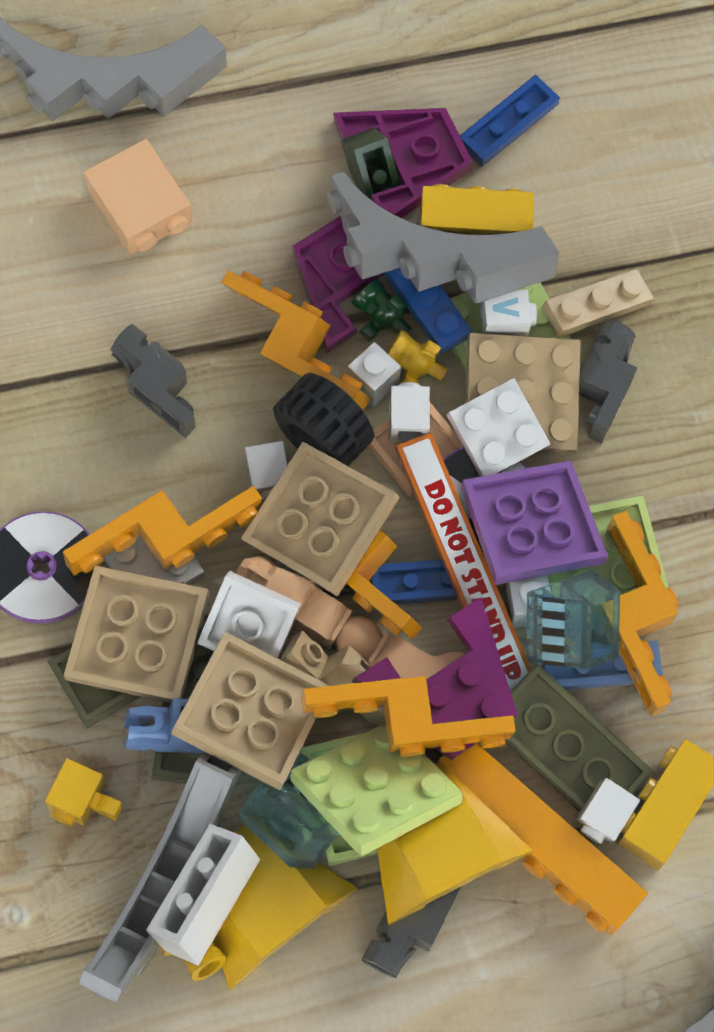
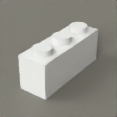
M209 824L146 929L165 952L199 966L260 861V858L244 837Z

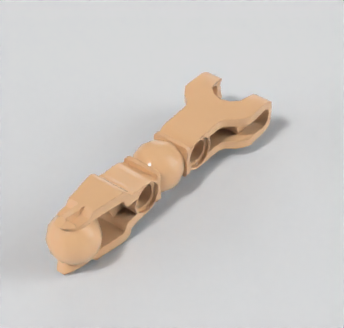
M262 556L244 559L236 569V574L301 603L291 630L294 629L298 632L303 630L312 640L326 646L330 650L335 646L337 652L346 646H351L371 666L387 657L401 678L426 676V679L465 655L462 652H446L439 656H432L407 641L392 635L388 631L383 636L379 626L372 619L363 616L351 617L353 610L317 588L312 581L279 568L272 559Z

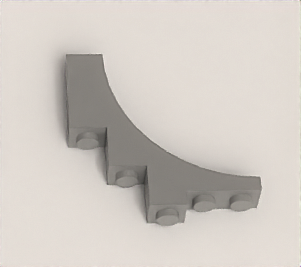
M0 17V58H8L14 64L18 75L26 82L28 90L26 98L30 106L39 114L44 112L52 121L82 98H84L87 105L93 111L100 110L109 119L138 95L148 108H155L163 116H166L227 67L226 47L203 25L183 38L152 51L120 57H91L66 53L44 46L18 32Z
M345 172L331 175V192L327 193L328 203L331 211L334 214L338 213L341 217L343 229L347 235V245L343 247L345 260L349 267H355L362 280L401 268L403 276L406 279H411L419 292L457 279L462 291H467L474 303L477 304L556 277L559 251L542 226L525 231L497 235H464L434 230L408 222L381 208L366 197L352 183Z
M203 752L196 760L179 802L151 860L113 928L84 969L79 981L80 985L92 990L99 997L108 998L117 1003L136 975L143 973L155 956L159 946L146 929L209 824L219 827L242 772L241 770L206 752Z

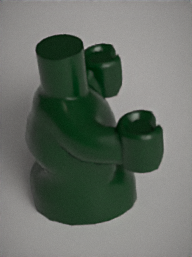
M378 278L370 282L351 302L357 309L364 311L371 319L359 331L368 342L374 339L379 331L392 328L397 334L401 329L407 333L412 330L403 319L406 303L398 294L394 296L389 294Z

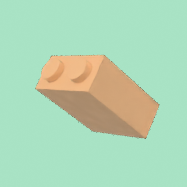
M147 138L83 171L87 191L129 255L151 249L158 240L169 234L181 233L192 223L191 204Z

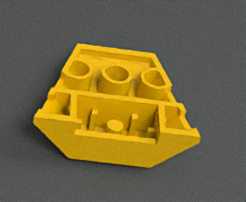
M441 761L435 765L462 791V804L377 848L388 926L424 908L426 904L495 869L499 870L533 852L517 834Z
M253 819L249 820L234 833L244 837L258 855L260 861L213 940L215 946L226 956L222 970L230 991L260 968L265 960L323 914L329 913L358 890L357 887Z

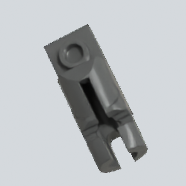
M606 319L603 322L595 343L590 347L580 367L579 395L595 402L587 420L588 423L593 424L589 438L600 443L603 442L637 370V367L628 363L631 347L636 337L635 333L625 324L611 319Z
M131 324L119 334L111 347L113 352L111 355L130 374L127 378L129 393L186 438L195 429L194 409L184 398L180 396L175 398L187 383L185 368L180 361L163 349L158 342L153 341L148 345L147 334Z
M461 887L441 896L436 901L426 904L424 908L389 926L385 911L377 927V932L386 939V942L372 940L362 957L363 963L387 976L397 978L401 968L416 951V948L413 947L414 944L430 951Z

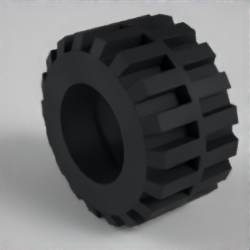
M305 374L273 407L274 416L280 429L297 449L302 442H305L347 466L366 449L375 437L373 428L360 406L335 383L317 374Z

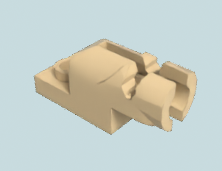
M303 630L291 638L280 659L330 686L352 684V680L356 676L372 667L351 646H346L329 657L321 646L313 641ZM378 705V710L359 713L376 727L385 723L382 705Z

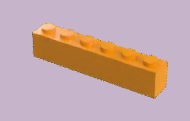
M477 743L453 760L448 759L445 755L438 760L533 850L532 853L523 857L525 859L523 862L524 867L538 879H542L544 876L555 886L554 893L567 905L573 906L575 903L587 914L584 917L586 922L599 933L603 934L606 931L612 936L649 894Z

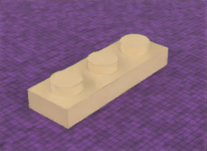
M634 269L548 299L541 308L558 338L600 324L606 319H613L647 307L651 304L654 297L638 270Z

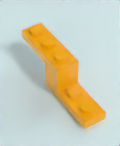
M228 270L221 282L223 285L280 316L260 354L300 377L313 373L330 380L343 389L364 410L371 397L360 390L363 383L344 373L340 379L329 374L332 367L314 358L331 325L320 318L323 312L304 301L301 307L291 303L290 301L293 296L275 286L272 287L271 291L260 287L262 280L244 270L240 276Z
M252 486L188 526L164 491L161 490L64 550L65 563L74 576L81 571L84 573L94 570L95 565L100 566L105 556L115 550L122 552L136 542V537L140 535L164 571L173 566L176 569L181 568L195 557V552L206 545L208 548H212L221 543L227 537V532L238 525L241 528L250 525L262 506V497L255 487Z
M627 510L612 516L607 530L637 588L605 601L599 614L650 717L666 710L671 703L669 697L672 696V692L666 678L663 675L658 676L652 664L654 655L650 645L646 640L641 641L640 637L672 624L678 614L679 604L673 590L666 588L660 577L661 567L657 558L652 553L648 554L642 542L644 541V534L640 524L636 520H631Z
M379 530L344 587L348 585L356 592L352 599L368 613L373 608L378 610L383 615L379 622L395 636H398L403 631L413 640L422 627L369 582L371 577L397 548V545L385 533Z
M426 676L305 688L301 696L303 713L313 712V717L317 718L337 715V709L353 708L354 713H368L378 710V705H383L389 752L400 751L401 757L419 756L425 754V748L441 747V752L444 753L464 750L465 744L481 742V748L500 747L505 745V740L510 739L516 732L513 715L432 724Z

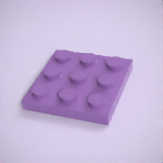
M571 460L464 479L462 481L461 490L494 585L605 564L608 555Z

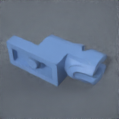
M173 698L169 708L154 706L127 708L124 729H128L127 737L123 740V748L140 751L154 749V752L202 754L204 751L171 735L172 729L188 699ZM149 723H155L153 726H147Z

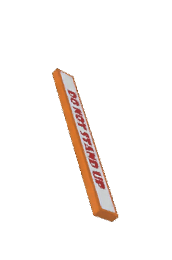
M428 433L396 445L395 451L461 608L463 609L478 598H482L511 691L531 670V667L497 586L494 585L489 567L432 433Z

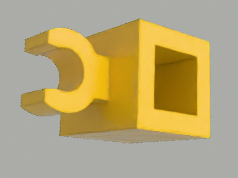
M66 758L45 799L48 809L52 811L50 817L72 827L74 822L85 826L92 810L116 822L123 806H121L122 802L101 794L106 784L103 774Z

